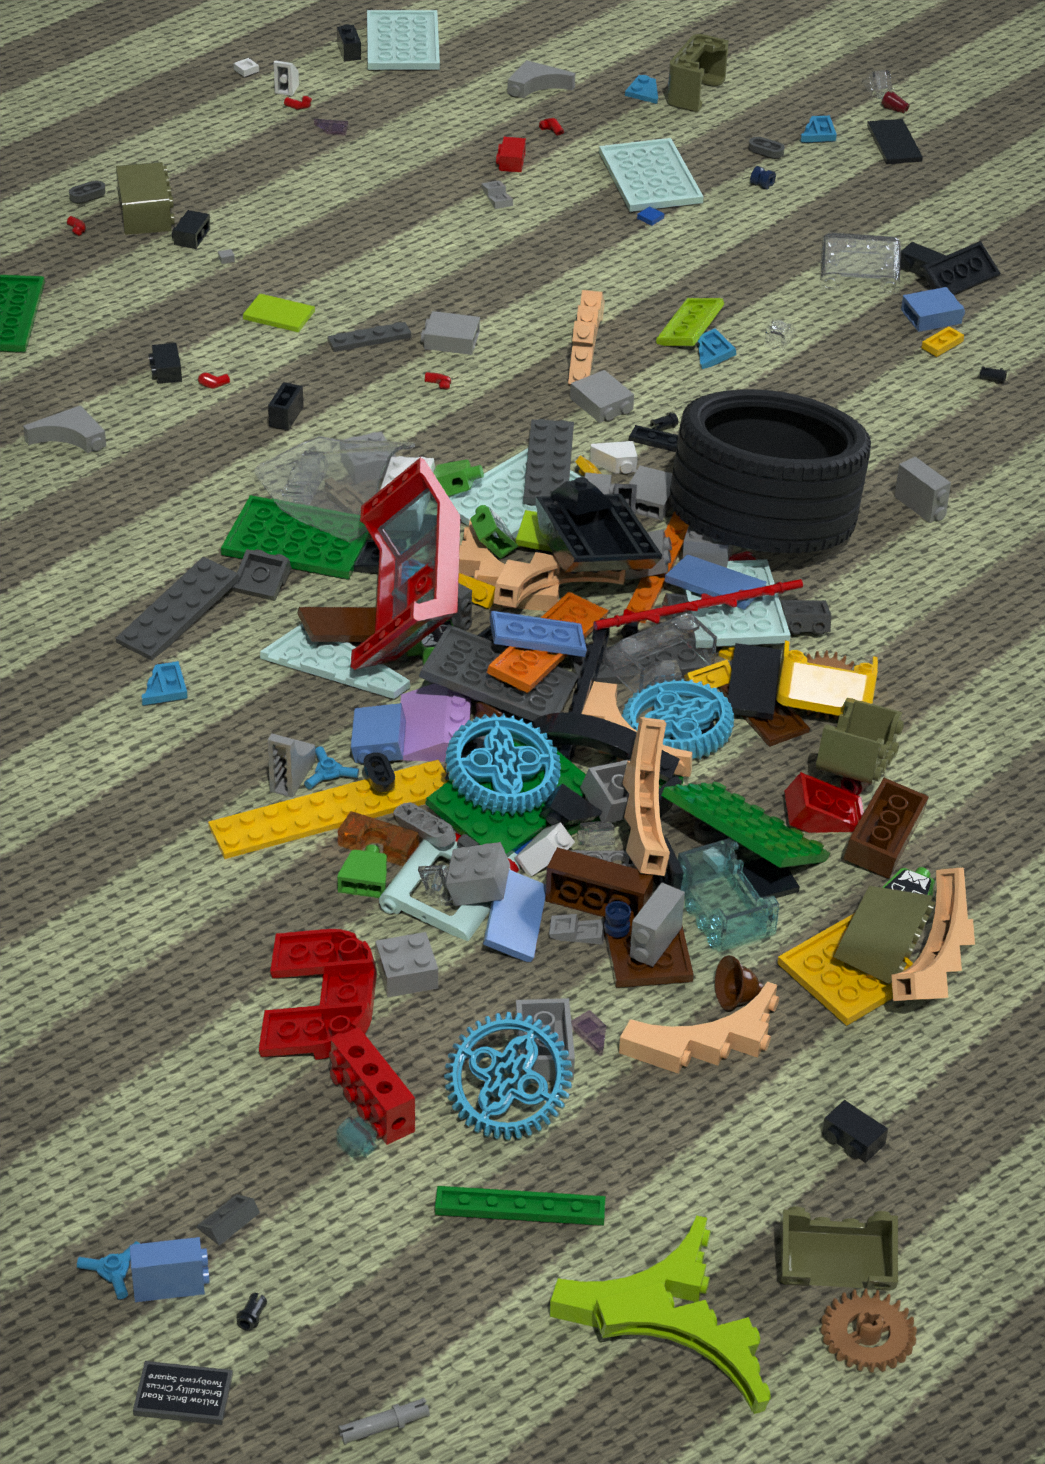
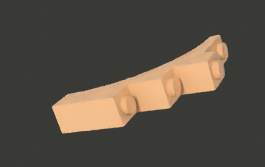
M582 290L581 304L578 305L577 321H574L568 385L591 375L596 336L600 321L603 320L605 304L603 292Z
M469 521V527L464 528V540L466 541L462 540V545L459 546V573L474 576L477 580L496 586V582L505 564L500 562L479 541L473 525ZM559 584L545 587L529 594L521 600L516 608L504 605L503 608L548 611L559 600Z
M535 552L530 564L507 560L496 582L494 604L516 608L521 600L539 589L569 582L590 581L623 585L626 570L620 572L607 570L598 573L583 571L570 574L564 572L554 555Z
M594 681L582 714L602 718L637 732L625 721L617 708V684ZM662 745L663 751L680 759L673 775L690 777L692 772V752ZM599 750V753L609 754ZM617 757V762L624 761Z
M640 717L631 761H627L622 783L629 793L624 818L631 827L626 852L640 873L665 876L670 851L665 843L660 821L659 772L666 722L660 719Z
M964 868L936 870L937 893L932 928L921 955L913 965L903 972L891 975L893 1001L948 998L946 972L962 971L960 946L975 945L973 919H968Z
M767 982L760 993L745 1007L727 1017L709 1023L670 1027L651 1025L630 1019L620 1036L619 1053L678 1074L682 1066L687 1067L689 1065L691 1057L718 1066L721 1059H727L731 1049L758 1058L761 1050L766 1051L770 1044L771 1036L767 1035L770 1020L769 1012L770 1010L775 1012L778 1006L779 997L776 996L777 985Z

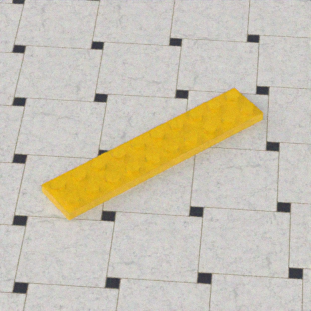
M434 760L394 771L395 787L388 792L374 790L369 780L364 779L208 822V827L224 859L388 815L394 813L395 808L404 803L410 802L417 806L424 805L426 798L449 780L445 779L447 773L440 761Z

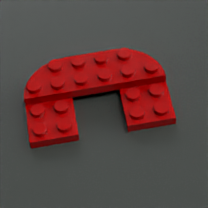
M342 929L276 933L270 969L272 978L323 974L321 997L318 1006L264 1010L259 1044L260 1056L314 1053L316 1060L328 1058L329 1052H331V1039L358 1027L365 1034L370 1026L377 979V969L368 943L359 940L355 933Z

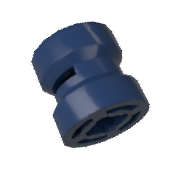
M756 166L751 173L750 183L761 185L762 188L768 190L769 186H773L775 183L776 173L771 170L765 171L763 167Z
M615 901L606 906L604 929L608 935L619 938L628 934L631 909L628 904Z

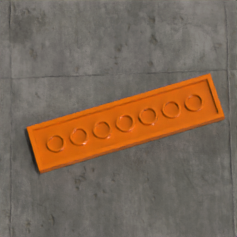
M568 592L541 618L580 623L585 639L594 629L593 622L600 620V618L606 619L609 610ZM509 646L489 664L487 674L494 676L499 681H504L520 691L529 693L568 654Z

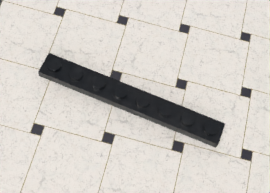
M610 628L593 629V644L589 643L587 657L589 658L583 662V677L578 678V694L573 695V711L568 713L582 714L592 685L598 677L610 636ZM577 745L558 746L557 751L572 762Z

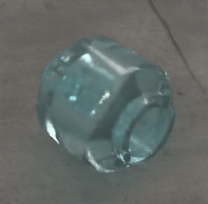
M362 1117L347 1118L336 1131L338 1134V1145L353 1158H357L362 1154L367 1157L377 1147L375 1143L377 1131Z

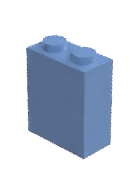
M947 287L903 295L901 311L918 332L962 324L965 314L964 307Z
M402 703L355 708L351 750L355 763H364L365 756L374 752L384 754L389 761L403 760L406 718Z
M200 1237L130 1245L135 1302L205 1294L204 1284H210L207 1248L201 1249Z

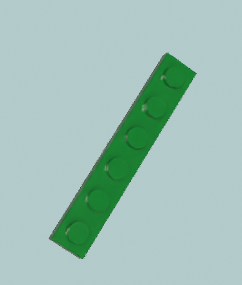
M437 1186L435 1215L604 1225L606 1196Z

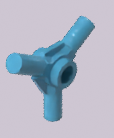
M319 746L315 749L319 760L315 774L307 779L304 784L306 788L312 789L323 780H330L340 776L358 778L359 769L343 767L333 758L328 757L324 748Z
M130 1246L123 1253L109 1254L100 1260L85 1257L78 1258L77 1268L97 1271V1274L105 1280L112 1282L118 1299H124L128 1296L123 1279L126 1277L130 1265L129 1262L131 1261Z

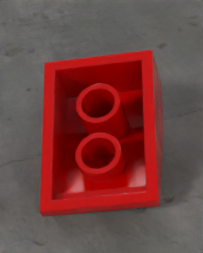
M802 772L797 775L784 791L789 825L808 833L854 832L858 821H860L864 814L862 798Z

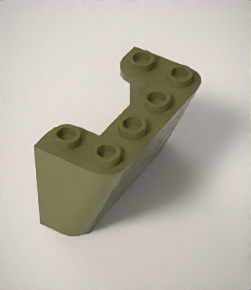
M869 886L834 957L891 985V975L903 972L907 963L902 960L904 957L909 959L936 903L931 900L933 896Z
M794 1206L789 1207L788 1210L783 1209L780 1220L781 1283L784 1285L851 1287L889 1291L895 1289L898 1284V1216L891 1215L886 1211H877L867 1219L866 1223H859V1220L852 1218L843 1219L840 1222L831 1221L827 1217H816L814 1220H811L810 1213L806 1212L803 1207Z

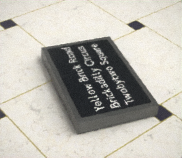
M145 1361L133 1407V1416L222 1425L232 1383L233 1370Z

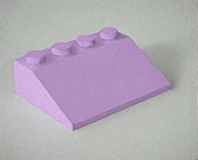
M431 684L401 694V703L406 718L403 760H439L440 762H445L446 750L455 731H458L461 725H465L471 719L472 698L459 692H452L438 684Z

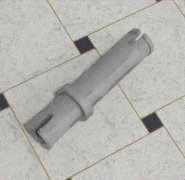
M423 1397L401 1406L395 1404L392 1405L390 1410L345 1425H339L338 1430L340 1436L343 1437V1444L346 1445L349 1442L397 1426L398 1429L405 1427L406 1423L429 1417L430 1412L428 1405H425V1398Z

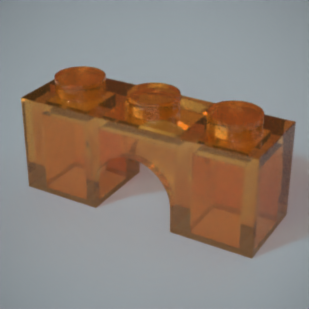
M350 811L338 829V846L350 850H363L369 844L379 843L383 845V853L387 855V862L404 866L419 846V832Z

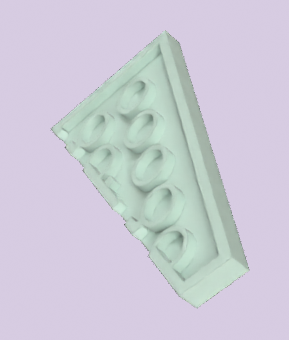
M300 624L260 651V659L395 699L410 688V680L384 664L354 670L351 668L352 650L356 648L348 642H311L303 624Z

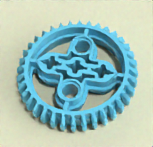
M673 679L670 682L664 680L663 683L655 682L654 686L647 685L646 689L641 688L639 693H633V698L628 699L622 714L625 721L637 731L639 723H636L639 715L646 709L654 706V710L648 712L645 718L660 719L666 722L663 745L692 752V759L698 758L699 760H701L703 755L709 757L710 752L716 753L718 748H723V744L728 742L734 727V713L731 703L728 702L727 697L723 696V692H718L717 688H711L710 684L703 685L701 681L694 683L693 679L689 682L684 681V679L681 681ZM719 718L718 723L711 730L702 734L701 730L708 728L713 719Z
M493 713L491 718L486 714L481 719L476 716L473 722L468 720L465 725H461L449 741L445 758L446 773H449V781H453V788H459V795H465L466 801L472 800L474 807L479 804L482 806L483 811L489 808L493 814L497 810L501 812L502 816L506 811L512 816L516 811L522 815L525 809L531 812L534 807L539 808L542 803H545L555 788H557L561 763H559L560 755H557V748L552 747L553 740H547V733L540 734V727L534 729L532 722L526 724L523 718L519 721L515 720L514 715L506 718L504 713L501 717H497L495 713ZM486 736L484 748L474 749L466 758H461L462 749L467 743L478 737ZM512 738L517 739L528 746L515 747ZM539 770H545L544 779L539 786L530 791L520 793L523 787L522 780L531 779ZM491 781L494 791L483 787L477 782Z
M507 1012L505 1019L502 1020L501 1015L496 1013V1021L492 1022L489 1016L485 1017L487 1024L483 1026L480 1021H476L475 1024L478 1029L473 1031L471 1027H467L466 1030L469 1036L467 1038L462 1034L459 1036L462 1045L453 1044L457 1054L449 1053L448 1057L454 1063H446L445 1065L447 1070L453 1072L444 1075L447 1081L453 1082L446 1084L445 1089L447 1091H454L447 1096L449 1101H456L452 1105L453 1110H461L458 1117L461 1120L468 1117L465 1124L468 1127L475 1124V1132L479 1133L485 1127L484 1135L486 1137H489L492 1131L495 1130L494 1137L497 1140L501 1138L502 1132H505L506 1140H511L512 1132H515L517 1139H521V1131L525 1130L528 1136H532L530 1128L535 1126L537 1131L540 1132L542 1127L539 1123L544 1120L546 1125H550L551 1121L548 1116L550 1114L555 1118L559 1116L554 1108L557 1106L563 1109L565 1105L560 1098H569V1094L563 1089L572 1088L571 1082L564 1080L573 1077L571 1071L565 1070L572 1067V1063L569 1060H564L569 1056L567 1050H562L565 1046L564 1042H556L559 1036L556 1032L550 1034L551 1027L549 1025L541 1029L543 1023L540 1019L536 1020L532 1025L533 1018L531 1015H528L523 1021L522 1014L517 1013L515 1020H513L511 1013ZM519 1030L528 1033L527 1035L512 1039L503 1053L490 1047H480L475 1051H471L481 1039L498 1031ZM536 1038L548 1048L554 1060L556 1079L551 1094L548 1093V1084L545 1078L532 1070L539 1055L538 1047L534 1041ZM526 1048L528 1053L519 1056L517 1051H523ZM486 1057L492 1059L489 1067L479 1068L481 1059ZM466 1058H469L471 1072L485 1082L478 1097L479 1105L483 1110L481 1114L469 1104L463 1091L462 1069ZM522 1070L525 1072L523 1076L520 1074ZM512 1072L514 1077L505 1080L503 1077L504 1073L510 1074ZM496 1076L495 1082L492 1080L491 1077ZM529 1084H538L539 1088L536 1093L530 1095L525 1093V1089ZM498 1095L500 1101L491 1103L490 1097L496 1098ZM514 1099L527 1105H537L542 1101H546V1104L537 1113L521 1121L505 1123L489 1119L490 1117L505 1113Z

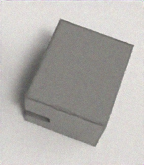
M231 249L218 251V259L221 264L235 262V255Z

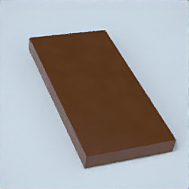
M376 607L298 608L297 614L311 642H364L375 633Z
M730 683L719 687V691L723 692V696L727 698ZM775 700L773 720L741 715L769 747L810 731L809 726L791 707L784 706L778 703L777 700Z

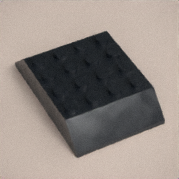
M604 494L613 503L612 508L580 515L573 514L550 496L536 497L539 531L564 572L576 574L583 571L592 573L607 570L613 572H620L622 570L642 571L644 569H652L662 559L661 552L622 494Z

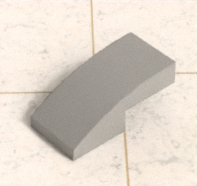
M501 181L481 183L483 192L495 209L513 206V198L506 193V186Z
M577 914L555 915L551 917L549 936L560 941L603 945L605 922L604 919L579 921Z

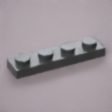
M396 322L369 329H358L353 332L337 333L328 336V343L333 352L411 338V331L406 322Z

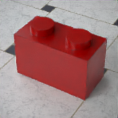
M503 137V142L499 144L496 155V165H499V171L522 172L526 153V138Z

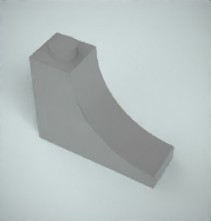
M526 60L508 79L507 94L525 98L527 95L543 89L556 88L572 91L575 88V73Z
M81 405L23 425L25 442L28 445L49 441L65 442L78 446L86 453L98 451L106 447L105 430Z
M276 734L270 735L268 738L270 792L293 798L316 761L314 744Z

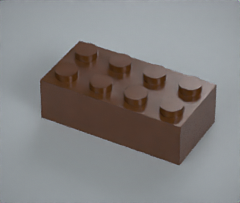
M883 778L849 839L843 859L890 879L923 816L929 796Z
M557 847L547 866L545 901L606 918V906L611 902L621 901L630 906L631 916L629 921L633 922L634 918L652 896L654 875L640 873L635 868Z

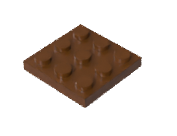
M630 922L628 934L623 937H612L605 932L616 988L693 982L694 973L683 926L653 967L630 957L632 922Z

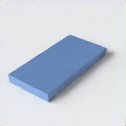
M688 554L665 575V582L698 594L706 593L712 597L739 592V590L764 587L767 583L758 578ZM756 598L737 601V607L745 609Z
M491 611L489 618L494 644L582 657L586 655L587 649L580 623Z
M509 870L504 899L492 901L483 945L523 961L531 962L534 958L546 897V884Z

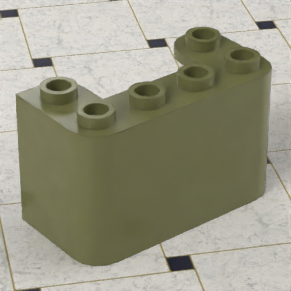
M705 34L691 36L670 60L667 102L670 105L699 112L702 108V101L700 100L701 84L718 86L726 79L729 40Z
M162 162L116 166L118 197L121 201L125 235L172 231L171 225H175L174 213H170V208H174L167 166H163Z
M847 697L844 701L843 715H839L837 727L826 724L823 728L816 769L873 785L875 781L879 782L882 773H885L887 765L891 764L893 757H896L898 753L899 743L896 740L897 735H901L904 727V721H901L903 712Z

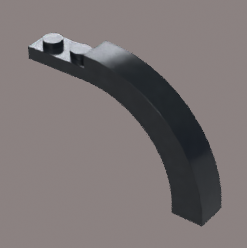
M563 712L546 714L532 721V727L534 729L540 727V734L547 733V740H553V746H585L609 753L623 760H631L637 732L617 723L590 715ZM662 750L659 778L668 782L672 778L680 759Z

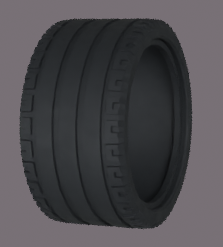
M738 389L714 392L691 401L685 407L682 414L671 478V507L676 512V515L684 523L690 525L691 528L730 545L773 553H805L832 548L845 542L854 532L870 458L871 438L866 429L851 416L830 405L800 395L771 390Z

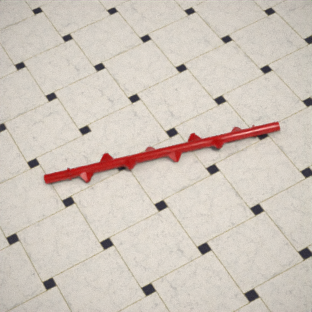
M798 579L783 583L777 582V584L739 590V592L715 597L703 593L700 600L671 606L663 605L661 608L636 613L625 609L622 616L615 615L612 618L597 620L593 622L595 630L615 626L620 627L624 624L644 620L659 623L660 617L687 611H698V609L721 604L737 607V601L765 595L773 596L775 593L782 594L785 591L803 588V581Z

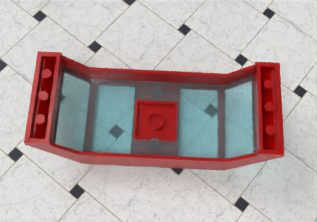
M421 457L361 506L360 522L366 526L380 550L375 633L352 650L351 668L354 670L397 660L458 611L460 514L427 462Z

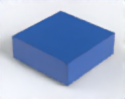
M649 206L637 214V219L653 226L664 219V213Z

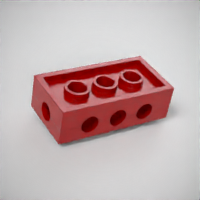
M360 1027L331 1039V1052H329L332 1062V1070H330L331 1079L335 1085L340 1084L342 1086L347 1101L356 1104L360 1118L363 1121H369L374 1136L377 1139L382 1138L386 1145L414 1133L415 1097Z

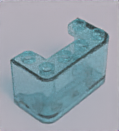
M732 838L678 853V861L684 872L680 890L685 892L686 910L689 914H694L699 930L706 932L711 948H716L718 952L776 934L778 921V901L774 896L760 898L742 872L743 861L741 859L737 860L734 850L738 849L739 845Z

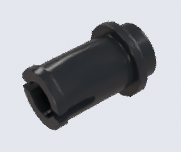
M982 366L979 378L995 381L997 384H1000V382L1005 383L1007 371L1003 370V368L999 370Z
M668 412L666 416L652 419L650 426L659 424L652 429L661 431L670 427L675 428L679 421L675 413Z
M639 622L625 624L622 627L621 635L625 640L633 641L639 636Z
M252 1293L244 1309L237 1314V1325L245 1331H250L257 1327L259 1324L258 1318L267 1305V1299L263 1295L260 1296L257 1303L255 1302L259 1293Z

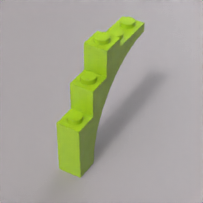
M696 1215L689 1233L679 1247L664 1260L645 1271L625 1278L607 1281H574L558 1278L550 1301V1317L599 1328L593 1313L597 1299L663 1282L666 1291L671 1292L673 1297L698 1302L701 1293L707 1294L710 1277L705 1276L706 1264H703L705 1252H701L702 1246L708 1247L711 1230L706 1229L707 1218Z
M663 1282L596 1300L593 1313L602 1338L620 1335H649L672 1340L687 1346L711 1360L730 1377L743 1394L753 1414L766 1410L771 1394L767 1383H763L759 1375L760 1365L755 1353L760 1344V1334L758 1329L752 1326L749 1317L717 1325L716 1314L713 1309H709L706 1300L674 1308L673 1296L671 1292L666 1291Z

